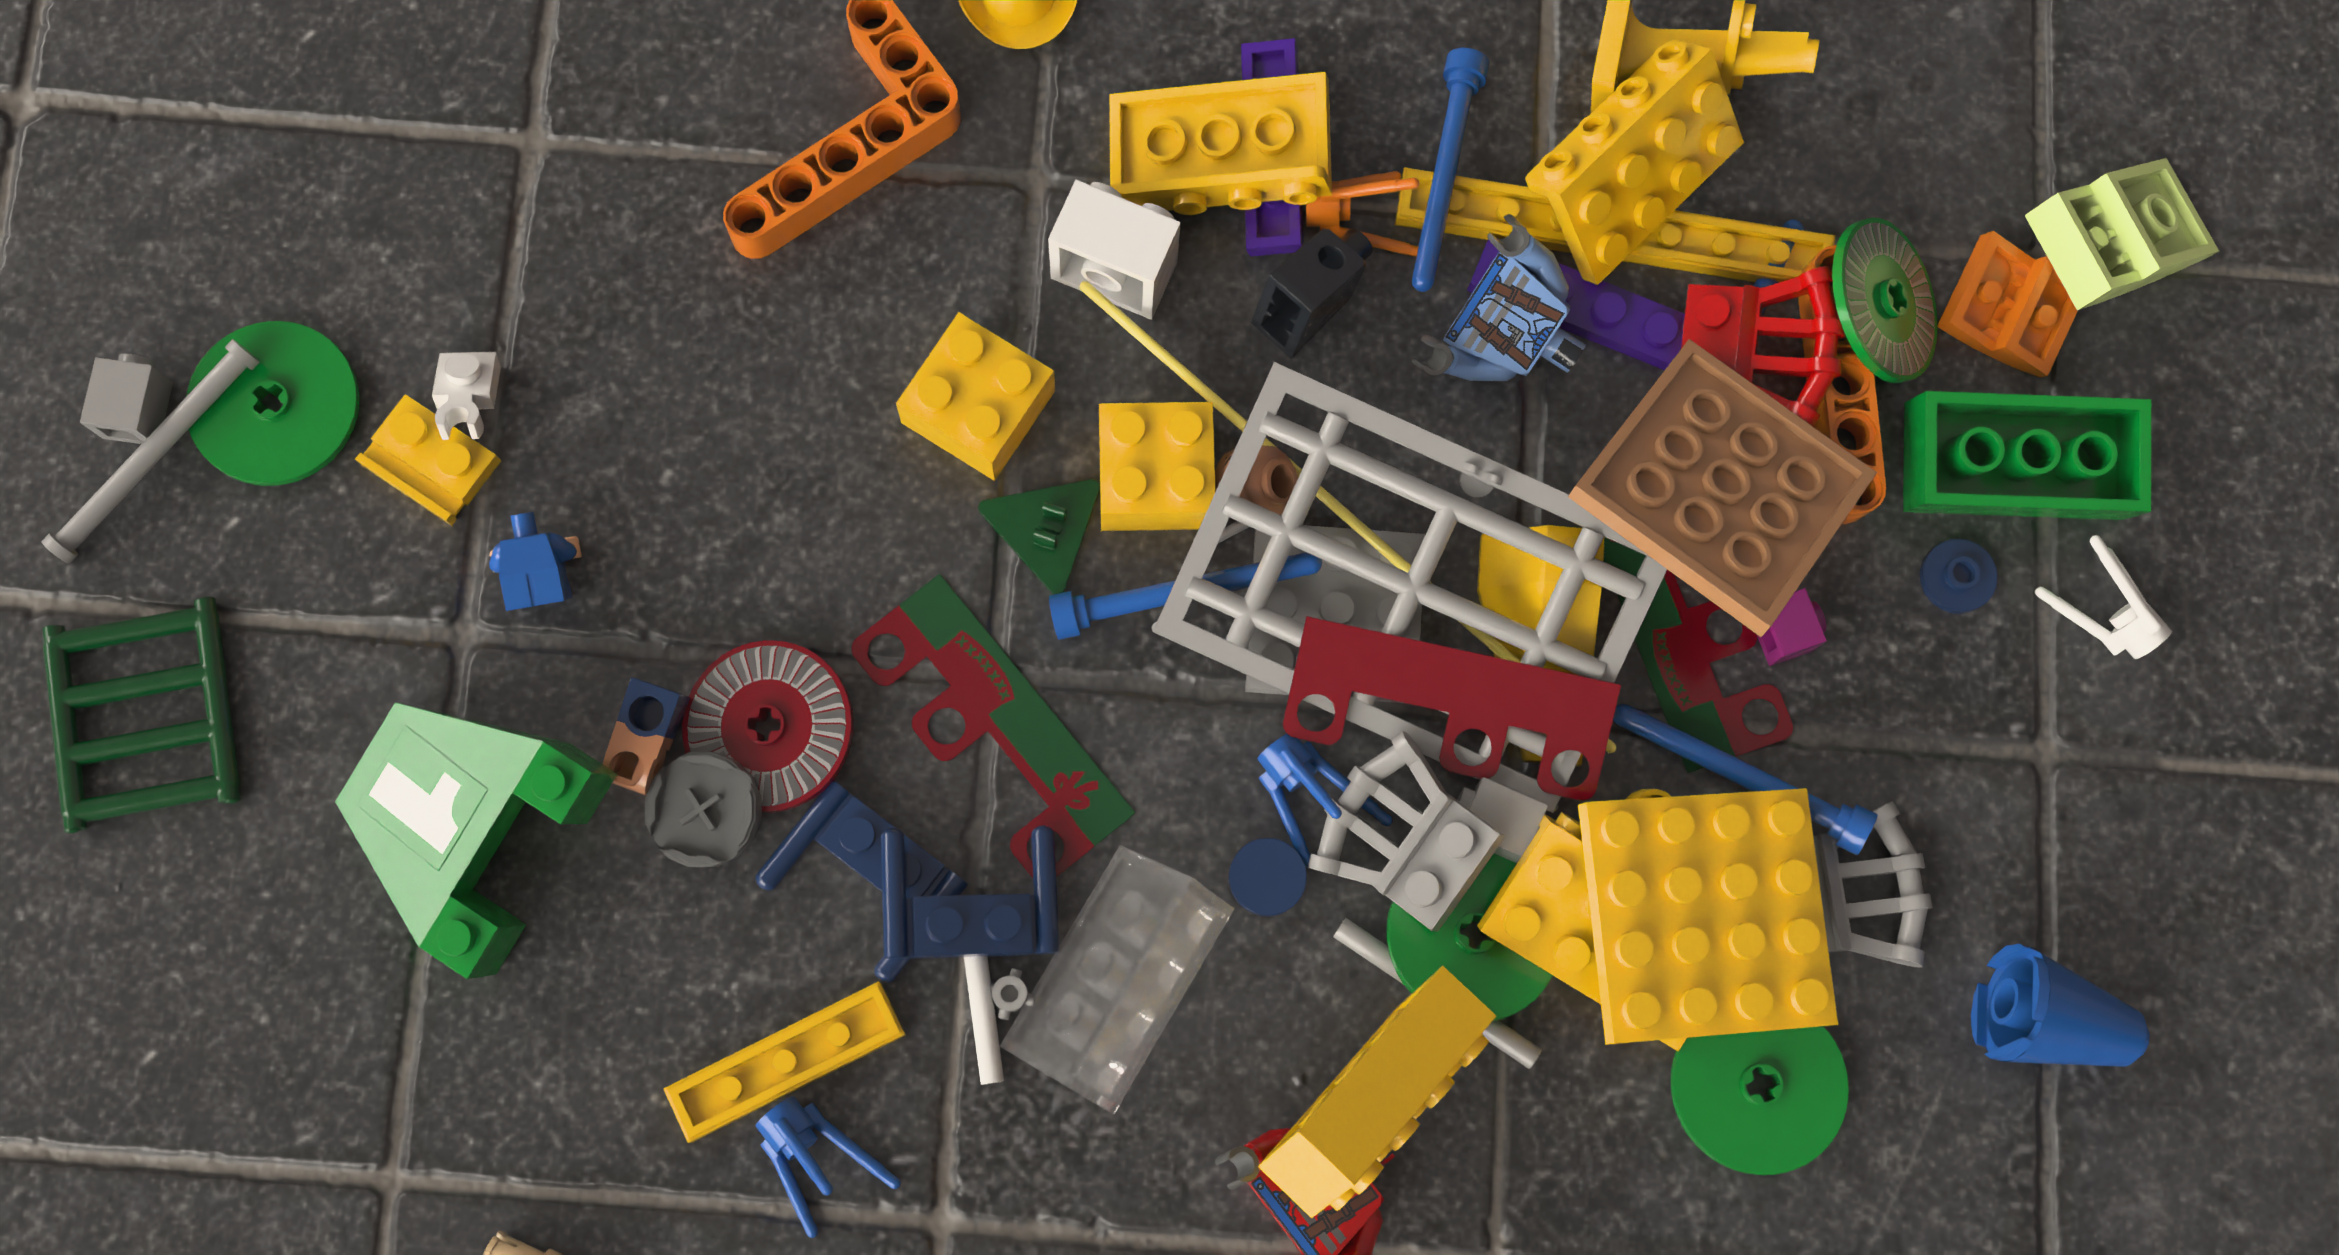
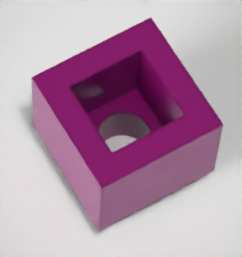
M1806 588L1795 591L1762 637L1757 635L1768 665L1772 666L1808 654L1827 641L1824 635L1827 628L1825 616L1818 603L1810 600Z

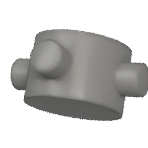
M1011 968L1009 976L1000 978L995 984L990 983L993 1001L1000 1009L998 1013V1018L1009 1020L1011 1012L1020 1010L1024 1005H1034L1036 995L1028 993L1026 985L1021 980L1022 971L1019 969Z

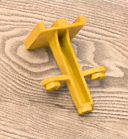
M1607 0L1592 78L1591 113L1623 81L1627 80L1645 63L1657 48L1673 39L1712 49L1727 94H1730L1731 89L1742 90L1744 76L1795 72L1814 73L1819 39L1808 38L1809 32L1752 31L1757 4L1745 3L1746 0H1734L1729 30L1655 29L1642 24L1636 18L1632 7L1633 0Z

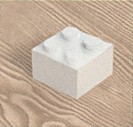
M1075 179L1048 238L1051 279L1080 290L1081 282L1088 281L1114 305L1152 320L1177 264L1181 222L1174 220L1173 215L1169 211L1158 205L1145 203L1143 206L1123 199L1117 190L1106 184L1092 182L1091 185Z

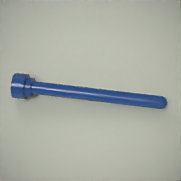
M1471 48L1451 50L1447 54L1443 78L1447 83V89L1450 91V97L1412 276V285L1420 292L1430 290L1434 284L1471 98L1485 85L1490 64L1488 57L1482 52Z
M1307 552L1288 556L1277 582L1317 573L1322 567V559ZM1260 562L1207 573L1202 578L1230 591L1249 588ZM1176 580L1086 599L1084 594L1074 596L1072 591L1049 595L1050 611L1058 640L1080 636L1081 629L1091 627V621L1164 606Z
M1619 704L1616 706L1613 721L1617 725L1753 792L1799 789L1630 705ZM1808 793L1811 820L1829 829L1827 835L1837 839L1836 846L1857 856L1863 848L1878 814L1858 804H1855L1853 808L1842 804L1838 808Z

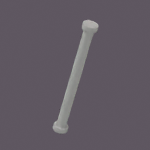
M232 339L225 346L229 352L67 524L56 535L50 532L41 541L42 544L56 557L70 564L78 556L75 549L236 378L247 367L253 370L260 361L240 343Z

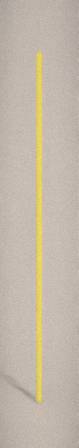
M1088 281L1080 283V290L1205 400L1213 402V407L1243 432L1247 421ZM1265 438L1263 445L1276 447L1272 442ZM1290 459L1299 478L1302 469ZM1320 485L1316 494L1320 501L1394 566L1409 572L1411 564ZM1458 621L1499 658L1520 663V660L1493 636ZM1608 739L1606 752L1613 753L1616 751V744Z

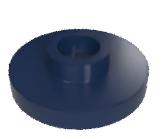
M1950 539L1938 544L1927 553L1920 568V582L1925 595L1935 606L1950 613L1964 614L1980 608L1990 600L1997 586V569L1992 557L1980 545L1965 539Z
M1274 838L1257 839L1243 846L1235 855L1229 870V886L1235 900L1245 910L1259 916H1276L1290 910L1299 901L1306 886V868L1301 856L1292 846Z

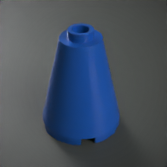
M2022 944L2005 946L1987 964V967L1996 969L1989 984H1977L1971 1010L1972 1036L1976 1045L1986 1047L1988 1053L1984 1055L1990 1059L2017 1063L2125 1067L2141 1057L2148 1047L2150 1034L2145 1018L2140 1011L2035 948Z

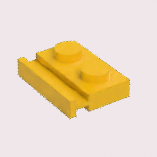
M406 394L372 436L371 440L373 442L364 454L359 453L355 458L363 467L451 526L456 522L457 519L455 517L465 504L468 506L501 462L496 454L454 426L450 431L449 440H442L435 422V413Z

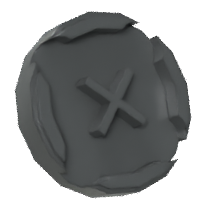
M689 752L678 757L679 759L672 761L667 767H663L653 778L645 797V823L649 834L654 836L656 843L661 847L659 849L668 859L687 867H717L738 858L753 842L762 821V797L754 777L737 760L716 752Z

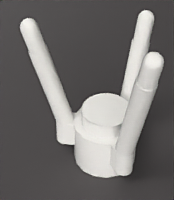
M2094 535L2090 539L2092 547L2129 602L2109 619L2115 627L2113 631L2110 632L2044 587H2038L2035 590V594L2051 605L2052 608L2101 640L2114 656L2126 649L2134 659H2138L2164 642L2171 635L2172 630L2146 602L2114 551L2106 546L2100 536Z

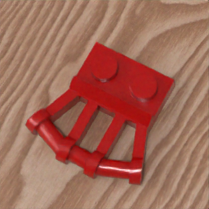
M1831 267L1814 268L1802 273L1798 277L1763 288L1752 285L1737 287L1688 284L1681 349L1690 339L1753 385H1755V374L1809 377L1796 401L1788 400L1760 386H1755L1815 427L1820 418V414L1816 411L1833 379L1841 376L1842 361L1837 359L1838 340L1844 338L1845 333L1838 316L1831 289L1833 284ZM1806 294L1809 295L1815 319L1761 317L1762 308ZM1759 336L1815 339L1813 357L1797 358L1757 355Z

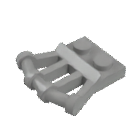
M1402 731L1391 739L1393 744L1391 747L1363 766L1355 765L1347 776L1351 782L1338 800L1332 798L1342 811L1341 817L1334 819L1324 809L1327 813V818L1317 855L1311 854L1308 868L1373 885L1378 892L1387 896L1428 929L1438 932L1506 836L1445 791L1415 741L1406 731ZM1406 764L1426 794L1430 804L1424 812H1421L1381 781ZM1369 795H1372L1413 826L1400 846L1357 814ZM1347 829H1350L1390 860L1382 872L1339 861Z
M1891 801L1873 811L1878 814L1873 828L1878 832L1892 857L1839 863L1837 848L1839 847L1835 845L1837 839L1827 834L1813 836L1828 951L1848 950L1901 965L1923 967L1926 952L1920 950L1927 911L1932 909L1933 906L1931 895L1929 893L1924 894L1920 869L1925 868L1923 853L1916 852L1895 816L1899 815L1900 812L1894 802ZM1896 873L1900 897L1846 904L1842 879ZM1902 913L1896 944L1851 933L1849 919Z

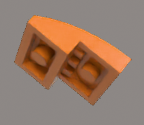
M1995 231L1980 235L1937 327L1983 354L2008 366L2042 378L2048 376L2078 310L2047 256L2034 259Z

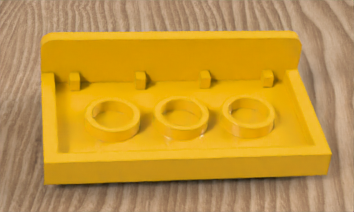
M1678 39L1670 40L1661 45L1645 63L1627 80L1623 81L1602 104L1584 118L1550 153L1546 154L1540 163L1527 174L1525 180L1530 191L1548 197L1582 279L1598 285L1744 143L1712 49Z
M1326 72L1109 94L1110 185L1108 186L1117 190L1125 200L1143 206L1145 203H1151L1167 211L1174 210L1179 214L1195 215L1203 213L1207 210V207L1229 205V207L1234 209L1249 210L1261 206L1262 202L1284 200L1289 204L1304 205L1316 201L1317 197L1332 196L1329 80Z
M1563 812L1560 813L1557 820L1544 814L1539 824V830L1477 927L1487 936L1601 1004L1580 822ZM1687 1038L1660 1041L1679 1051Z

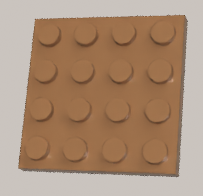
M1689 339L1582 476L1568 498L1762 637L1775 622L1877 472Z

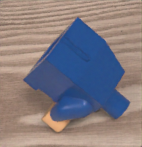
M534 512L511 515L514 538L502 540L494 546V549L490 552L491 558L489 561L490 569L495 573H499L506 611L561 602L572 598L570 582H568L564 562L582 557L578 537L563 538L561 535L552 532L538 534Z

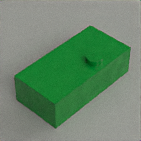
M1925 391L1904 402L1903 512L2125 520L2151 512V399Z

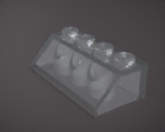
M1120 845L1060 944V953L1054 954L1031 994L1035 995L1033 1005L1023 1006L1000 1047L1114 1115L1230 918L1234 908L1194 878Z

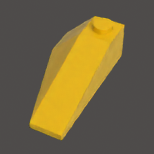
M1553 525L1529 527L1572 548L1582 528ZM1482 534L1480 536L1477 593L1481 606L1535 630L1563 569L1491 536ZM1604 538L1595 555V558L1603 561ZM1584 579L1556 639L1594 656L1601 586ZM1495 638L1521 661L1525 653L1524 650ZM1546 661L1543 667L1551 670L1577 675L1548 661ZM1519 747L1523 762H1541V756ZM1582 753L1575 765L1576 767H1580L1582 765Z

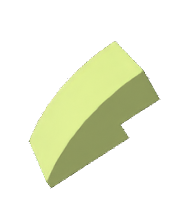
M2167 158L2109 172L2089 185L2058 192L2025 215L2077 310L2096 305L2143 287L2219 252Z

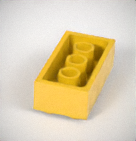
M1441 966L1398 1005L1258 1167L1311 1218L1328 1205H1331L1336 1211L1340 1210L1355 1193L1360 1195L1376 1179L1384 1168L1380 1162L1392 1149L1394 1151L1398 1150L1411 1137L1420 1125L1416 1119L1427 1107L1433 1108L1452 1088L1455 1081L1451 1077L1461 1066L1467 1067L1487 1046L1489 1040L1482 1033L1495 1019L1496 1015L1444 966Z

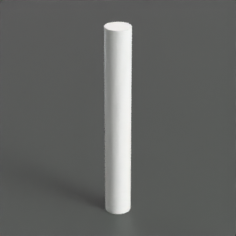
M964 957L981 1085L1003 1082L1004 1075L994 1001L990 991L991 979L988 957Z

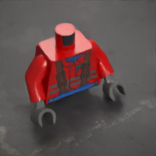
M1292 1127L1270 1129L1245 1145L1235 1147L1215 1159L1216 1166L1228 1160L1234 1163L1238 1176L1235 1181L1227 1184V1187L1232 1190L1248 1183L1302 1255H1372L1383 1223L1379 1207L1385 1200L1373 1183L1360 1195L1355 1193L1340 1210L1336 1211L1331 1205H1328L1311 1218L1258 1167ZM1390 1151L1380 1162L1383 1166L1395 1158L1393 1152Z

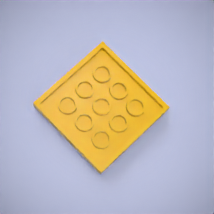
M1807 788L1593 801L1578 805L1605 1045L1838 1025Z

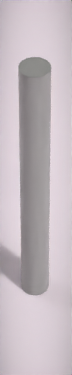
M1345 918L1333 937L1402 983L1392 964L1388 946ZM1499 1020L1491 1022L1482 1033L1491 1044L1528 1069L1532 1067L1542 1051L1541 1048Z

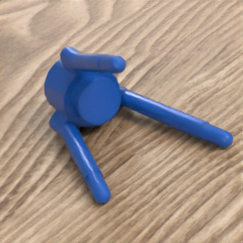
M1285 734L1268 746L1257 758L1266 770L1259 777V780L1270 793L1294 849L1301 856L1305 868H1308L1311 855L1281 787L1284 785L1289 792H1293L1304 785L1330 816L1338 819L1342 815L1341 809L1315 779L1314 775L1318 770L1343 792L1351 781L1321 757L1310 741L1303 744L1300 739ZM1370 797L1367 798L1361 808L1371 814L1382 825L1390 826L1393 822L1391 816L1381 809Z
M791 1096L773 1107L756 1123V1128L765 1138L760 1146L772 1160L807 1236L810 1238H815L818 1235V1229L786 1157L789 1161L797 1158L823 1195H830L833 1192L831 1183L807 1150L818 1139L813 1132L814 1128L890 1188L898 1189L901 1185L899 1178L887 1170L884 1165L827 1121L814 1103L803 1108L798 1100Z

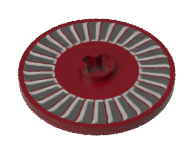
M763 640L736 647L716 659L698 678L690 692V699L682 721L685 754L689 752H716L737 760L754 777L762 797V813L786 811L812 800L831 784L847 759L854 733L853 708L848 691L839 675L825 660L802 646L785 641ZM768 712H771L772 718L781 722V727L779 731H771L768 741H765L764 735L755 731L756 722L766 721Z

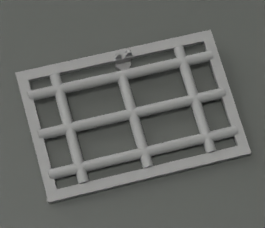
M1274 362L1158 621L1152 625V631L1277 689L1290 693L1294 670L1247 649V646L1255 628H1258L1300 647L1305 624L1265 607L1289 553L1294 546L1398 593L1383 626L1382 633L1404 637L1419 604H1422L1524 650L1525 653L1520 663L1543 668L1546 661L1579 676L1614 683L1667 569L1568 498L1569 494ZM1286 393L1328 412L1319 433L1277 415V411ZM1349 422L1460 471L1459 483L1461 489L1471 497L1486 496L1495 487L1582 526L1583 528L1574 547L1567 546L1341 444L1340 441ZM1266 436L1309 454L1282 515L1239 497ZM1330 464L1436 512L1409 572H1405L1303 525ZM1229 518L1272 536L1245 597L1202 578ZM1457 522L1563 569L1535 630L1430 583L1431 577ZM1604 537L1646 555L1636 576L1595 558ZM1584 579L1626 597L1598 658L1556 640ZM1192 600H1196L1235 618L1226 639L1183 620ZM1353 692L1350 697L1346 720L1390 740L1402 731H1406L1415 741L1423 755L1440 762L1439 756L1444 737L1373 706L1376 696ZM1312 694L1303 699L1335 714L1332 702L1323 695ZM1508 726L1502 756L1510 742L1542 757L1547 734ZM1486 735L1478 753L1454 742V753L1463 764L1476 766L1485 762L1489 757L1491 741ZM1566 750L1554 758L1551 772L1557 783L1566 787L1581 755L1580 752ZM1500 763L1497 773L1489 778L1491 781L1548 805L1546 810L1554 813L1558 809V802L1561 796L1542 791L1538 786L1537 779Z

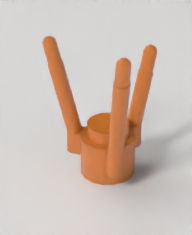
M1392 171L1332 181V196L1317 197L1316 201L1306 204V227H1320V231L1322 229H1330L1341 238L1350 230L1349 228L1339 226L1340 221H1350V198L1416 189L1419 186V180L1417 178L1401 179L1400 172ZM1361 232L1368 238L1372 247L1417 257L1419 246Z

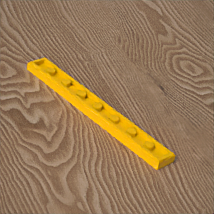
M1404 167L1401 179L1417 178L1419 186L1416 189L1399 191L1395 225L1416 229L1423 228L1434 172ZM1462 176L1455 177L1444 233L1488 240V234L1492 233L1496 238L1504 239L1510 235L1513 228L1504 216L1511 214L1526 228L1530 235L1549 250L1571 253L1548 197L1532 192L1526 186ZM1674 210L1623 261L1751 282L1761 278L1782 282L1798 277L1802 269L1821 250L1835 244V235ZM1782 241L1794 242L1791 253L1789 246ZM1787 260L1784 268L1768 265V263L1783 264Z

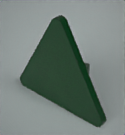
M1091 479L983 500L979 503L978 509L983 518L1054 595L1065 591L1100 491V485L1096 480Z

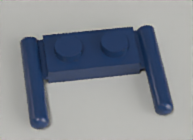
M833 780L821 792L755 876L756 883L760 888L767 891L775 889L810 843L815 840L882 892L881 834L886 829L895 827ZM904 835L906 898L915 896L961 895L968 884ZM883 956L874 968L875 976L884 983H891L911 958L884 959Z
M1042 825L1034 828L1031 833L1034 895L915 896L912 898H906L904 834L896 828H889L883 831L881 834L884 959L1046 955L1060 953L1055 835L1053 829Z

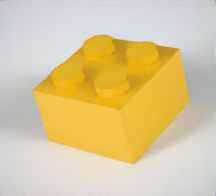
M958 312L896 402L902 424L995 481L1054 394V370Z
M1213 402L1099 404L1101 531L1199 529L1215 494Z

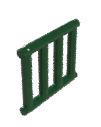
M208 596L194 600V608L67 631H65V626L47 625L42 628L60 808L65 833L74 834L86 830L87 822L213 798H218V803L234 804L241 800L220 619L214 597ZM196 631L200 663L73 686L70 653ZM203 686L207 719L79 742L75 709ZM210 742L214 775L85 799L82 765Z

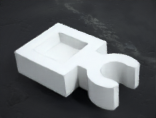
M496 352L439 354L432 397L437 408L435 422L442 440H449L452 427L461 422H467L472 439H479L484 431V424L479 409H494L501 369Z

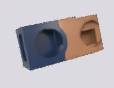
M631 677L603 761V765L617 773L612 784L647 795L653 778L663 768L666 752L670 751L679 723L683 719L688 705L689 696Z

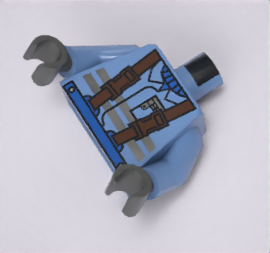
M1507 214L1504 216L1506 221L1513 227L1509 236L1504 239H1497L1492 233L1488 234V239L1499 252L1447 331L1443 341L1451 346L1445 345L1432 335L1422 336L1421 341L1434 348L1433 354L1428 360L1419 361L1413 358L1412 362L1430 375L1446 373L1469 381H1509L1517 374L1527 376L1540 356L1568 373L1584 350L1586 344L1559 328L1570 311V305L1566 302L1569 286L1554 253L1530 235L1513 215Z

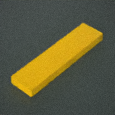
M878 981L663 1089L687 1142L692 1143L900 1039L906 1034L882 983Z

